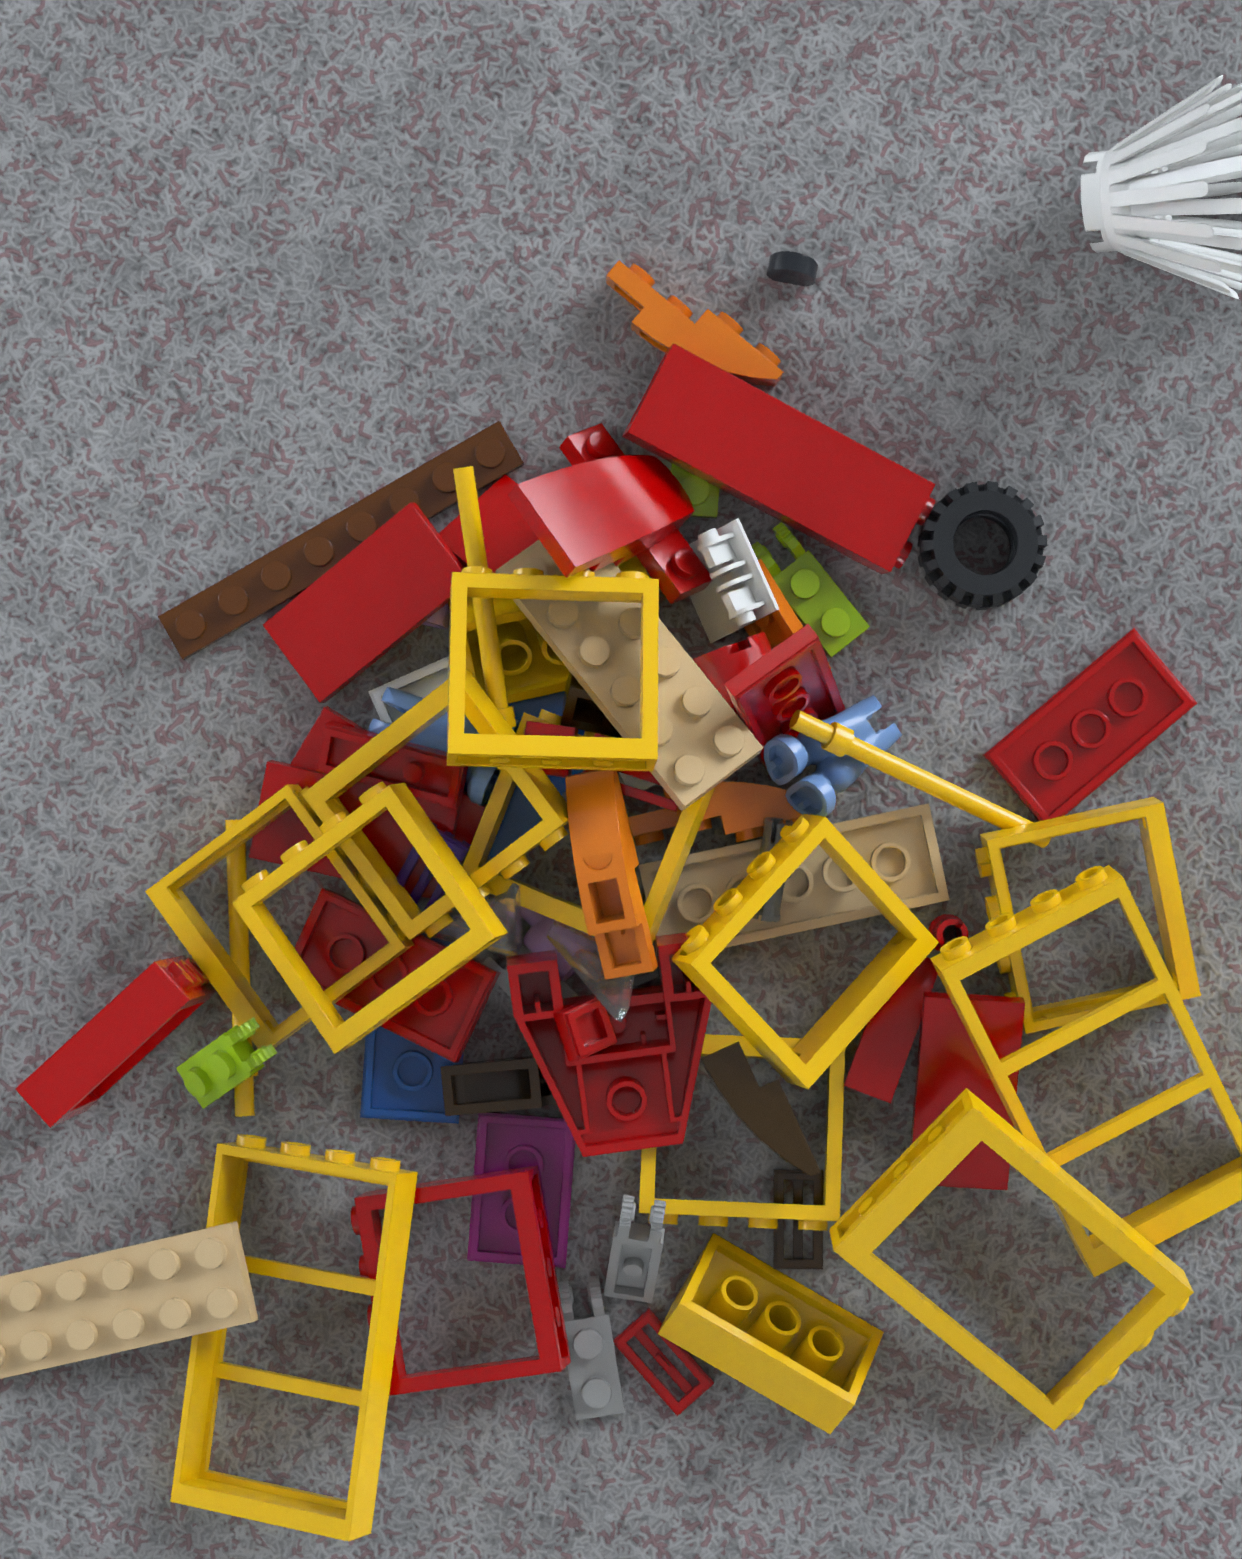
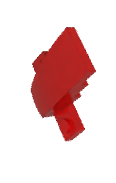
M602 423L567 436L559 446L572 466L519 483L508 495L566 578L588 568L590 571L595 572L611 563H614L617 567L637 556L652 579H659V588L670 604H674L704 590L713 581L709 576L708 570L678 530L694 512L690 498L680 482L656 456L624 455Z

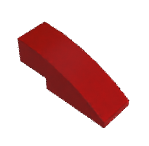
M926 957L866 1024L844 1086L891 1104L921 1022L923 991L932 992L938 975L929 957Z

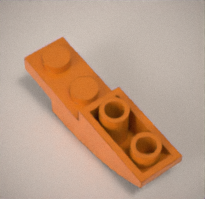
M619 260L606 275V284L640 311L631 322V330L655 348L666 353L667 349L674 343L752 385L776 386L781 380L783 371L777 367L781 360L763 344L758 343L756 347H753L741 337L740 334L743 332V328L728 314L721 311L716 316L707 309L697 322L694 323L689 319L693 315L692 311L673 295H670L666 300L652 288L655 284L654 279L634 263L628 268Z
M594 770L565 777L566 800L577 884L588 936H595L605 980L652 972L658 967L635 872L639 861L617 770Z
M722 781L714 787L715 790L698 831L713 828L711 818L720 816L724 835L735 833L736 842H741L763 836V823L766 817L782 818L785 824L786 820L795 822L802 814L788 803L785 796L787 790L747 782ZM663 789L664 797L670 799L671 797ZM660 809L628 817L636 846L664 840L663 830L676 827L682 811L678 809V812Z

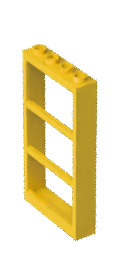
M1110 865L1104 868L1103 866H1094L1079 873L1075 878L1076 882L1060 891L1051 889L1038 894L1030 901L1031 906L1014 915L1012 913H1004L996 916L986 923V929L970 938L962 936L947 942L940 948L941 953L930 959L1015 1129L1059 1166L1209 1089L1241 1156L1122 1218L1155 1246L1242 1200V1123L1123 876ZM1117 899L1155 978L999 1060L960 980ZM1163 994L1200 1073L1046 1153L1008 1075ZM1051 1199L1075 1249L1093 1277L1125 1262L1123 1258L1094 1234L1087 1236L1082 1224Z
M237 1134L236 1142L217 1143L206 1228L237 1221L240 1232L249 1162L388 1186L376 1279L245 1255L249 1273L374 1296L362 1390L223 1362L227 1328L193 1335L170 1502L349 1542L369 1535L372 1531L418 1172L400 1169L401 1161L393 1158L371 1157L369 1164L355 1161L356 1153L351 1151L326 1149L325 1156L311 1154V1145L283 1141L281 1142V1147L276 1148L266 1146V1137ZM220 1378L359 1406L347 1500L209 1470Z

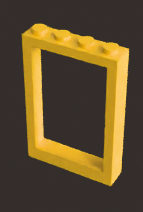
M967 1088L829 1229L834 1252L1054 1431L1065 1420L1074 1418L1083 1408L1085 1400L1099 1386H1105L1111 1382L1118 1373L1120 1365L1134 1351L1138 1352L1144 1349L1152 1340L1154 1331L1169 1317L1178 1315L1187 1305L1189 1297L1194 1293L1183 1269ZM981 1141L1155 1285L1047 1395L872 1253Z

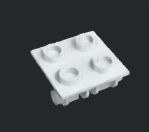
M739 518L718 529L713 528L698 535V540L689 544L710 573L711 580L713 579L704 590L690 596L710 643L716 642L779 610Z

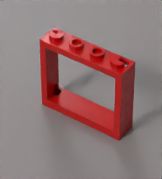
M181 955L154 961L15 1090L50 1128L86 1112L217 991L210 984V981L193 958L190 959Z
M538 1165L416 1184L414 1204L511 1189L539 1355L406 1374L398 1327L389 1396L561 1372L571 1362ZM387 1189L365 1192L354 1198L355 1206L351 1208V1224L355 1235H360L363 1249V1255H360L359 1258L360 1277L376 1279L382 1235L379 1209H385ZM371 1296L372 1304H369L367 1308L369 1328L374 1296Z

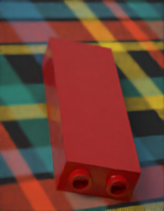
M674 343L663 356L622 436L880 574L890 573L893 567L900 569L913 547V543L908 541V538L915 524L917 523L922 526L935 504V499L930 497L936 485L935 483Z

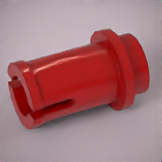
M943 914L937 916L930 923L928 931L939 942L935 947L936 950L940 951V948L946 944L943 939V931L949 925L954 926L956 929V938L962 936L968 938L967 927L959 917L952 914Z

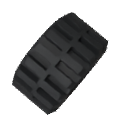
M977 481L967 483L964 487L960 489L955 488L947 493L931 510L930 515L922 525L921 534L918 536L917 547H920L918 562L920 567H924L926 572L924 578L929 586L933 584L939 591L937 595L945 601L950 599L956 602L955 606L964 609L975 607L976 610H987L990 607H999L1022 594L1038 577L1037 573L1043 567L1046 556H1043V550L1047 547V535H1042L1041 527L1044 525L1041 515L1035 516L1031 509L1034 504L1028 498L1022 500L1016 495L1018 490L1011 486H1008L1006 489L998 487V482L987 481L985 484L977 485ZM986 518L997 523L1005 531L1010 544V554L1007 562L999 571L989 575L976 574L966 569L957 559L953 538L960 525L967 520Z

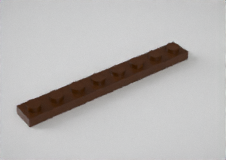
M498 421L159 615L158 618L181 658L185 660L299 595L410 502L416 503L428 520L457 504L453 469L473 466L476 490L478 492L499 480L503 475H508L524 465V462L501 422Z

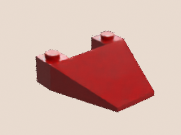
M687 932L655 937L661 985L562 998L556 950L506 956L513 1016L583 1157L683 1144L712 1004L671 960L687 941L688 937L685 935ZM602 995L617 1043L579 1061H569L553 1013L590 996Z

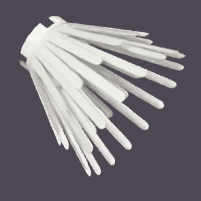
M1221 75L1114 145L1110 150L1088 153L1083 163H1097L1096 173L1081 174V206L1085 231L1101 230L1104 242L1089 243L1092 250L1096 253L1118 251L1141 262L1239 299L1238 294L1231 288L1242 290V255L1205 246L1242 250V222L1178 216L1242 214V198L1201 199L1242 192V182L1209 184L1242 178V117L1237 118L1242 115V83L1233 88L1232 84H1226L1213 91L1222 82L1223 75Z

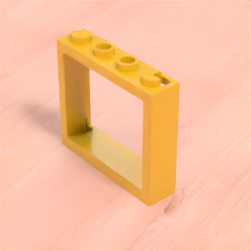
M469 566L463 568L462 572H452L450 586L447 766L653 771L658 760L659 579L646 578V574L637 571L620 572L615 577H595L594 572L583 570L568 578L561 575H544V571L537 568H519L514 570L513 574L493 573L492 569L488 567ZM467 597L641 603L640 738L464 733Z
M466 670L465 715L479 734L516 735L470 671ZM448 679L302 794L323 823L341 811H345L349 815V812L338 797L448 712ZM504 767L543 820L469 876L484 898L492 893L487 884L501 874L507 881L530 864V861L525 856L538 845L544 851H547L569 834L563 827L568 823L567 802L542 768ZM359 830L339 845L409 940L423 932L429 938H432L454 922L449 913L455 909V906L446 894L422 912L405 888L399 884L394 873L362 830Z
M541 709L538 718L524 712L516 735H524L526 720L560 725L561 716ZM585 731L583 736L578 734L577 737H594L595 733ZM501 769L463 863L462 867L469 876L486 863L517 784L506 769ZM715 788L680 814L644 904L652 943L655 940ZM501 874L487 884L492 891L491 894L588 933L582 906L514 878L506 881Z
M382 781L368 789L358 798L362 803L359 808L349 815L345 811H341L325 821L319 827L323 835L309 845L303 840L289 848L280 856L284 864L270 874L265 869L249 878L241 885L245 893L232 902L234 908L334 1054L355 1045L508 933L405 783L386 786ZM388 810L471 930L344 1021L263 902Z
M287 784L145 891L240 1025L253 1017L255 1018L260 1027L256 1029L255 1034L250 1036V1039L258 1049L270 1044L274 1048L312 1020L302 1007L280 1024L277 1023L182 889L291 808L315 840L323 835L319 829L323 822L302 795L309 787H305L302 790L298 784ZM340 846L326 856L389 943L324 991L332 1004H335L414 945Z
M1149 797L980 834L982 848L975 849V858L980 877H988L992 896L985 897L984 901L987 917L990 921L1004 913H1012L1014 915L1001 853L1002 848L1138 819L1167 969L1182 1000L1201 996L1164 802L1155 797ZM1021 949L996 961L1000 974L1008 973L1011 992L1004 993V996L1024 998L1023 1031L1025 1034L1064 1026L1144 984L1032 1007ZM1162 994L1134 1010L1167 1004Z
M803 814L792 826L785 825L780 832L781 839L770 851L761 853L749 864L746 870L748 875L736 888L727 890L716 900L713 905L715 911L702 925L693 927L685 934L688 937L687 941L671 960L787 1083L809 1089L939 942L825 816ZM820 845L898 932L791 1050L716 970L711 962L812 851Z
M705 1034L701 1056H707L739 1041L746 1058L765 1059L744 1036ZM780 1037L791 1050L802 1039ZM845 1049L828 1067L824 1205L655 1198L657 1147L641 1149L638 1213H649L650 1216L654 1200L666 1201L663 1224L678 1225V1215H697L698 1225L728 1227V1217L748 1218L749 1228L778 1229V1219L798 1220V1230L828 1231V1221H838L840 1218Z

